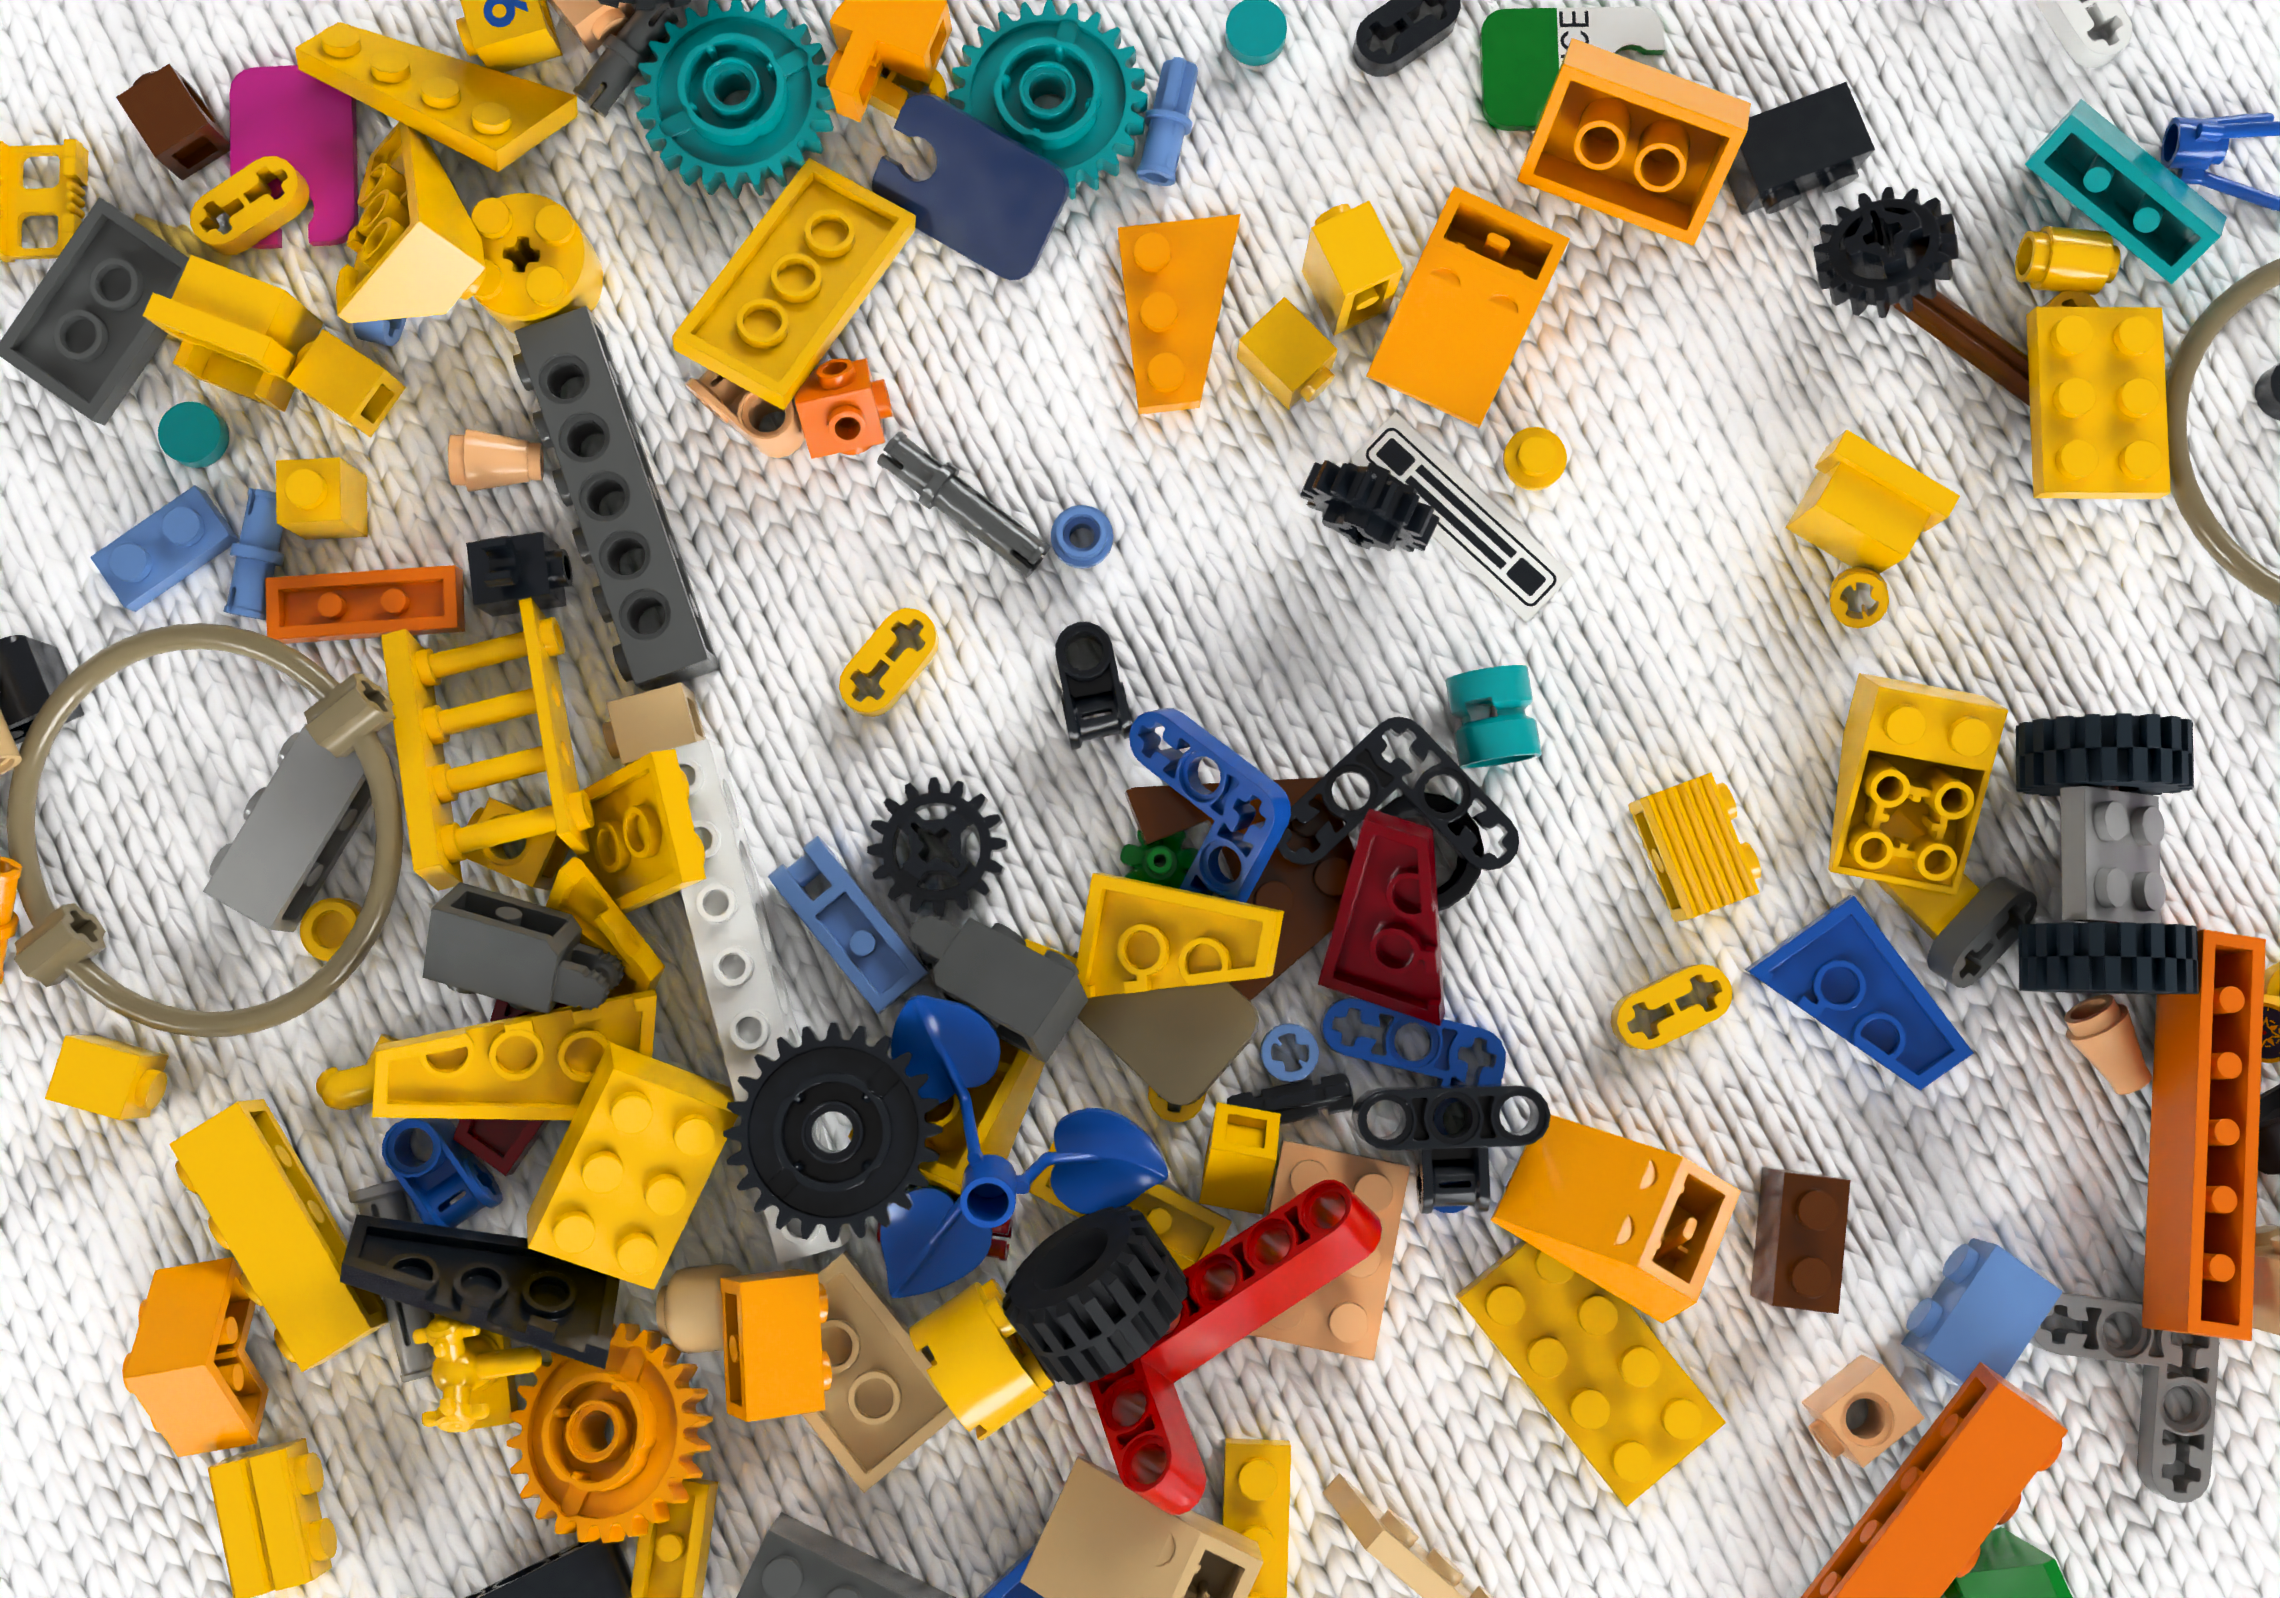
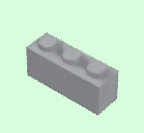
M306 723L300 732L291 735L283 744L277 758L278 769L267 787L259 789L247 803L243 818L246 820L234 841L226 844L214 857L209 869L212 877L203 890L204 893L268 930L294 932L305 912L310 907L372 804L370 789L356 752L354 751L347 757L336 758L330 751L315 742L305 728Z

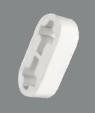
M2035 0L2037 7L2068 55L2077 64L2086 68H2099L2107 65L2128 45L2132 37L2131 20L2119 0ZM2103 29L2108 34L2109 38L2106 41L2098 39L2093 42L2088 32L2090 30L2098 32Z

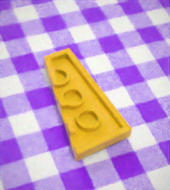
M341 22L335 23L295 47L297 65L300 71L496 172L504 169L578 117L577 95Z

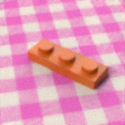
M456 565L265 578L267 637L284 644L380 638L382 634L407 629L411 635L465 632L463 570Z

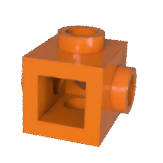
M843 358L829 360L821 364L817 369H814L795 394V405L811 459L837 453L855 455L867 451L873 445L885 443L882 419L893 416L885 380L873 381L867 358L855 361Z

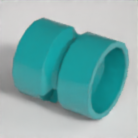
M1505 665L1460 673L1445 680L1450 714L1461 719L1462 726L1454 732L1458 764L1461 769L1515 763L1542 755L1537 720L1527 716L1525 713V709L1533 702L1529 671L1526 665ZM1491 706L1496 708L1498 716L1490 717L1492 713Z

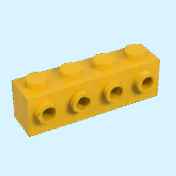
M264 1099L237 1101L169 1144L178 1159L175 1163L178 1177L188 1190L198 1194L210 1214L208 1226L213 1237L223 1248L231 1250L243 1271L241 1282L245 1292L255 1304L265 1308L276 1327L274 1339L277 1347L287 1360L297 1363L301 1372L329 1361L389 1323L386 1307L380 1295L340 1282L342 1262L348 1241Z

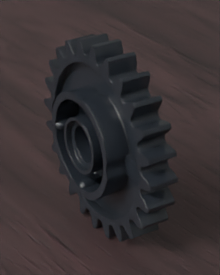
M830 1023L826 1038L820 1041L812 1028L806 1026L802 1029V1045L796 1048L785 1037H779L777 1039V1047L780 1057L777 1060H773L763 1054H757L754 1057L762 1072L758 1079L747 1076H740L738 1078V1083L748 1092V1099L727 1104V1108L739 1115L742 1120L739 1126L723 1131L724 1137L740 1141L742 1145L739 1152L726 1160L727 1165H745L747 1167L748 1174L736 1186L737 1189L742 1191L757 1187L760 1190L761 1195L753 1209L756 1213L772 1205L777 1206L779 1214L776 1228L779 1230L786 1226L793 1218H798L801 1221L802 1239L807 1240L819 1224L826 1227L830 1242L838 1240L843 1224H850L853 1232L860 1239L866 1235V1220L868 1217L873 1216L884 1227H888L892 1223L888 1208L889 1204L895 1203L907 1210L911 1209L913 1202L906 1190L909 1184L919 1187L928 1186L930 1180L920 1171L919 1164L921 1162L939 1160L940 1154L926 1146L925 1140L928 1137L942 1133L943 1126L926 1121L925 1114L934 1109L940 1102L937 1098H921L918 1090L930 1078L927 1073L912 1077L907 1075L906 1068L913 1056L911 1052H906L895 1059L889 1057L888 1051L891 1037L885 1035L873 1047H870L866 1042V1027L859 1025L850 1040H844L839 1024ZM839 1112L850 1120L853 1136L845 1149L829 1150L819 1142L816 1135V1126L819 1119L825 1113Z

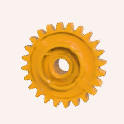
M613 1323L605 1369L550 1351L553 1362H542L540 1368H537L534 1372L538 1379L535 1386H518L517 1391L527 1401V1406L524 1410L509 1413V1418L520 1424L522 1431L521 1434L507 1440V1446L520 1449L523 1454L522 1458L510 1468L511 1474H527L529 1476V1481L521 1491L520 1497L521 1499L540 1497L541 1501L537 1507L535 1517L538 1520L557 1517L555 1523L556 1534H569L577 1531L578 1542L596 1541L601 1537L603 1543L623 1541L625 1534L628 1537L648 1534V1521L653 1524L670 1520L667 1502L671 1504L686 1503L690 1499L682 1485L683 1479L702 1478L703 1472L694 1464L693 1456L698 1452L709 1451L711 1445L705 1440L700 1439L697 1432L699 1428L711 1423L713 1416L698 1413L696 1404L705 1398L708 1394V1389L690 1388L689 1381L695 1375L698 1369L697 1365L676 1364L681 1351L675 1348L673 1344L664 1343L661 1345L662 1335L660 1331L643 1330L641 1332L639 1324L620 1323L616 1327ZM611 1418L614 1425V1435L611 1443L608 1445L605 1439V1426L608 1419Z

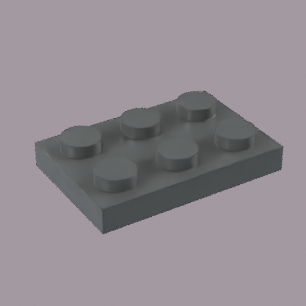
M99 197L0 340V357L91 421L105 426L168 335V333L142 316L150 297L154 292L169 299L172 298L189 257Z

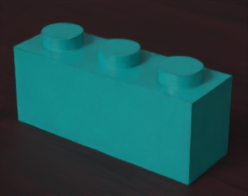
M2082 99L2072 107L2036 146L2025 163L2029 169L2171 285L2222 236L2227 219L2223 213Z

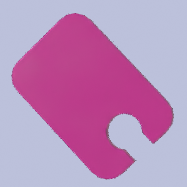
M298 65L253 67L243 70L231 82L229 92L230 176L265 156H277L287 160L306 179L309 186V197L313 201L314 213L313 218L308 224V242L312 246H333L345 243L348 240L350 231L358 225L359 221L357 204L356 99L300 71ZM278 178L268 183L272 192L270 195L275 200L284 194L281 187L282 182ZM279 228L251 248H282V229Z

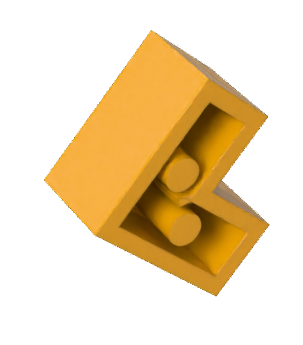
M234 1257L155 1270L147 1299H144L139 1307V1327L132 1351L126 1355L123 1362L122 1374L126 1389L130 1393L135 1394L150 1416L154 1429L164 1436L177 1457L257 1444L269 1388L245 1351L256 1304L249 1298L241 1282V1274L243 1272Z

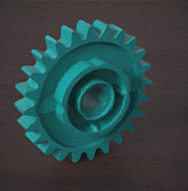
M709 0L708 14L705 17L698 16L690 7L686 8L687 25L680 28L668 21L664 24L670 37L668 43L649 42L648 45L657 61L654 63H639L638 69L648 84L634 88V93L640 104L646 106L636 112L643 128L650 130L645 135L653 152L662 151L659 157L668 171L680 166L679 174L686 185L690 186L702 176V183L707 193L712 196L718 190L721 183H727L734 199L739 198L742 187L746 183H751L759 196L764 195L765 180L770 177L774 178L782 187L787 186L785 174L787 167L792 166L800 170L805 164L802 156L805 151L822 154L824 149L816 133L831 132L834 128L830 115L825 112L835 108L830 90L826 86V74L829 65H822L826 61V56L821 43L810 44L812 38L805 23L792 29L793 23L788 10L785 8L779 11L773 18H770L765 0H759L750 12L744 10L741 0H732L730 9L726 12L721 11L715 0ZM745 90L750 92L748 97L739 104L727 105L723 103L725 98L734 91Z
M1047 0L1043 13L1041 15H1034L1029 5L1024 2L1021 4V17L1019 20L1013 21L1003 11H1000L998 13L1000 27L998 31L993 32L981 25L977 28L981 44L980 48L963 45V59L968 67H953L954 84L959 89L950 91L948 97L950 104L1057 164L1068 178V196L1073 200L1076 199L1078 182L1084 181L1089 187L1097 191L1099 189L1098 171L1104 170L1111 175L1118 176L1120 174L1119 160L1116 155L1134 156L1135 142L1130 135L1144 134L1145 119L1139 113L1147 111L1148 94L1139 91L1145 86L1144 69L1132 68L1136 63V49L1134 46L1118 49L1121 44L1120 28L1115 27L1105 33H1101L1100 13H1094L1088 20L1083 22L1079 20L1076 3H1072L1066 13L1060 16L1056 14L1052 0ZM1045 94H1055L1063 99L1060 105L1051 109L1040 108L1034 104L1038 97Z

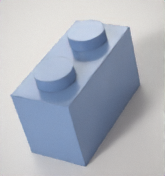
M1972 1238L1968 1244L1960 1245L1948 1257L1942 1271L1945 1278L1932 1298L1923 1299L1913 1309L1906 1323V1328L1909 1332L1901 1344L1960 1387L1979 1362H1982L2000 1376L2006 1378L2063 1291L1999 1245Z

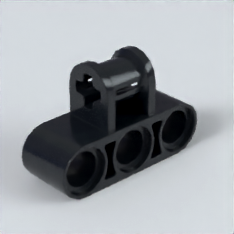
M1514 1084L1387 1087L1368 1090L1362 1094L1353 1106L1351 1119L1353 1128L1358 1136L1373 1147L1388 1151H1415L1416 1191L1421 1214H1431L1434 1207L1474 1206L1476 1212H1487L1490 1205L1488 1147L1525 1146L1535 1143L1543 1137L1549 1127L1550 1111L1548 1103L1540 1093L1530 1087ZM1520 1096L1529 1106V1121L1520 1131L1510 1133L1501 1124L1500 1109L1509 1098ZM1455 1098L1464 1108V1123L1453 1134H1441L1434 1124V1110L1444 1099ZM1390 1100L1399 1109V1126L1396 1131L1388 1136H1375L1368 1128V1112L1377 1102ZM1465 1181L1464 1184L1439 1185L1440 1182Z

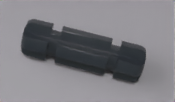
M1338 1073L1320 1077L1321 1084L1313 1085L1312 1080L1309 1079L1261 1089L1262 1096L1253 1097L1252 1092L1231 1095L1227 1098V1104L1280 1113V1125L1319 1117L1318 1110L1327 1109L1328 1115L1349 1111L1353 1108L1354 1099L1347 1075Z

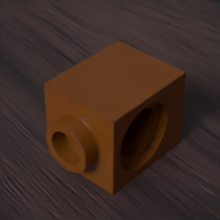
M167 64L158 71L143 74L133 83L131 88L116 97L155 158L182 181L230 151L229 139L196 89L170 64Z

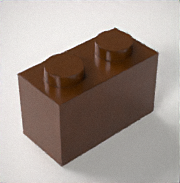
M1762 1167L1750 1296L1771 1306L1839 1314L1851 1180L1825 1174Z

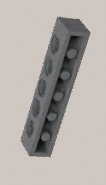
M587 306L515 330L514 333L521 353L513 355L514 365L526 391H535L541 410L533 413L534 424L543 445L547 449L554 447L561 468L552 471L554 483L565 506L574 505L580 527L572 529L573 538L583 562L586 565L594 564L600 585L592 588L593 597L604 622L609 623L613 621L621 644L613 646L612 650L622 678L625 682L633 680L637 687L647 692L672 684L682 683L719 670L717 658L601 324ZM573 377L585 378L584 386L578 395L569 399L560 398L561 388L567 380ZM604 434V445L597 454L591 457H580V446L588 436ZM624 491L625 500L621 509L613 515L601 516L599 506L602 499L610 492ZM631 549H644L645 560L642 567L633 574L621 575L619 572V562L622 556ZM654 606L664 607L665 621L661 628L651 634H641L639 620L643 612Z

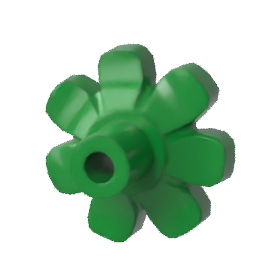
M1138 830L1137 837L1141 845L1127 844L1121 851V862L1134 868L1124 877L1179 889L1186 876V871L1190 869L1198 853V849H1182L1186 840V833L1184 831L1145 846ZM1162 858L1166 861V864L1158 867L1154 864V861Z

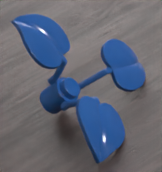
M917 995L908 999L902 1007L895 1021L892 1033L891 1058L895 1059L906 1052H911L913 1056L906 1068L907 1075L910 1077L925 1073L929 1075L930 1078L918 1090L921 1098H937L941 1104L956 1093L960 1103L969 1164L963 1174L961 1195L956 1201L945 1189L928 1185L927 1187L917 1186L907 1190L913 1202L910 1210L902 1208L895 1203L888 1205L892 1223L888 1227H884L881 1224L880 1242L886 1265L888 1289L892 1298H904L935 1291L954 1283L977 1268L989 1252L992 1242V1228L998 1227L1010 1219L1015 1210L1016 1194H1027L1030 1190V1184L1048 1166L1053 1165L1050 1181L1056 1197L1071 1210L1082 1214H1091L1112 1206L1113 1208L1126 1206L1151 1187L1168 1179L1167 1165L1151 1137L1125 1116L1102 1108L1077 1110L1062 1117L1054 1130L1056 1152L1043 1153L1022 1175H1016L1014 1167L1005 1158L992 1154L983 1155L980 1149L972 1099L967 1088L985 1084L993 1077L998 1068L1001 1047L996 1029L981 1012L958 1002L926 995Z

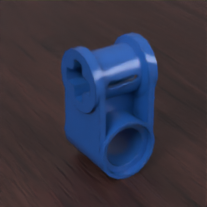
M407 1118L395 1123L386 1132L383 1139L382 1156L386 1165L391 1169L413 1201L416 1212L424 1224L457 1228L458 1225L485 1206L490 1209L497 1207L502 1203L503 1196L499 1185L489 1170L472 1152L453 1140L456 1127L447 1118ZM416 1128L424 1130L433 1142V1152L427 1161L418 1159L410 1148V1137ZM465 1191V1196L451 1205V1200Z

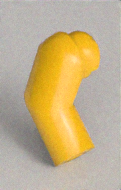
M381 1034L365 1065L345 1070L331 1067L323 1071L317 1079L316 1092L322 1098L325 1105L336 1110H349L373 1103L377 1045L400 1039L387 1034Z

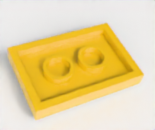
M2035 307L2026 314L2033 498L2160 499L2170 494L2162 307Z
M675 749L650 752L583 789L587 793L592 806L594 827L586 829L590 852L577 855V857L584 862L624 915L706 879L703 867L705 861L704 846L700 837L695 833L688 804L689 783L685 773L679 767Z

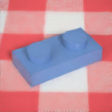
M194 485L93 554L90 558L123 607L136 612L231 547L233 542L237 543L239 539L207 492Z

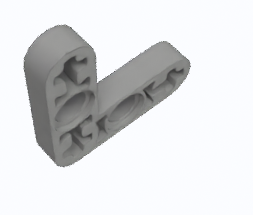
M2062 1292L2047 1316H2052L2055 1311L2058 1315L2073 1320H2082L2083 1333L2071 1329L2057 1328L2051 1334L2050 1331L2041 1328L2040 1325L2029 1343L2059 1355L2144 1364L2137 1454L2138 1475L2149 1490L2168 1500L2177 1503H2188L2200 1498L2207 1490L2211 1478L2219 1338L2194 1335L2193 1344L2186 1343L2180 1347L2171 1343L2172 1332L2142 1328L2143 1302ZM2115 1312H2124L2129 1317L2133 1328L2131 1339L2120 1348H2112L2103 1337L2104 1322ZM2168 1363L2181 1368L2182 1365L2193 1368V1376L2189 1377L2174 1371L2167 1372ZM2183 1385L2192 1396V1409L2186 1418L2180 1421H2171L2164 1411L2163 1401L2170 1389ZM2167 1430L2181 1436H2189L2188 1443L2174 1439V1442L2164 1439L2163 1431ZM2175 1459L2185 1463L2184 1475H2174L2172 1480L2162 1476L2163 1464H2174Z

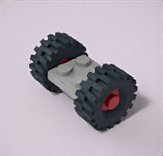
M2116 713L2115 715L2103 716L2101 714H2085L2082 717L2070 715L2057 716L2056 719L2041 718L2035 719L2033 722H2022L2016 725V791L2028 795L2060 796L2062 920L2088 922L2018 925L2019 991L2095 994H2199L2197 927L2193 925L2161 923V908L2165 902L2166 888L2164 880L2160 875V842L2163 839L2165 827L2163 816L2159 810V796H2153L2162 795V793H2180L2194 788L2192 720L2188 718L2181 719L2178 716L2160 717V714L2136 716L2132 715V713Z

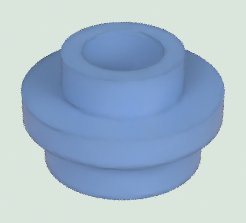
M1087 505L1072 506L1060 513L1055 519L1051 528V544L1055 554L1063 563L1074 568H1090L1101 563L1110 553L1113 545V529L1109 519L1100 510ZM1084 528L1093 533L1094 540L1090 546L1078 548L1071 543L1070 537L1077 529Z

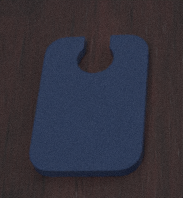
M923 93L914 95L906 100L893 128L908 137L926 139L936 152V170L927 180H919L910 176L901 163L885 155L881 157L873 176L872 191L916 215V229L1007 280H1020L1032 273L1038 264L1068 197L1069 182L1065 172L1054 162L936 95Z

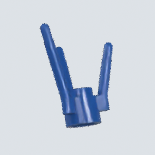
M2272 113L2241 114L2213 118H2172L2165 130L2162 141V165L2166 168L2178 169L2177 177L2186 184L2201 185L2280 212L2279 196L2206 171L2210 165H2219L2223 162L2228 150L2229 138L2280 136V121H2274L2275 117Z

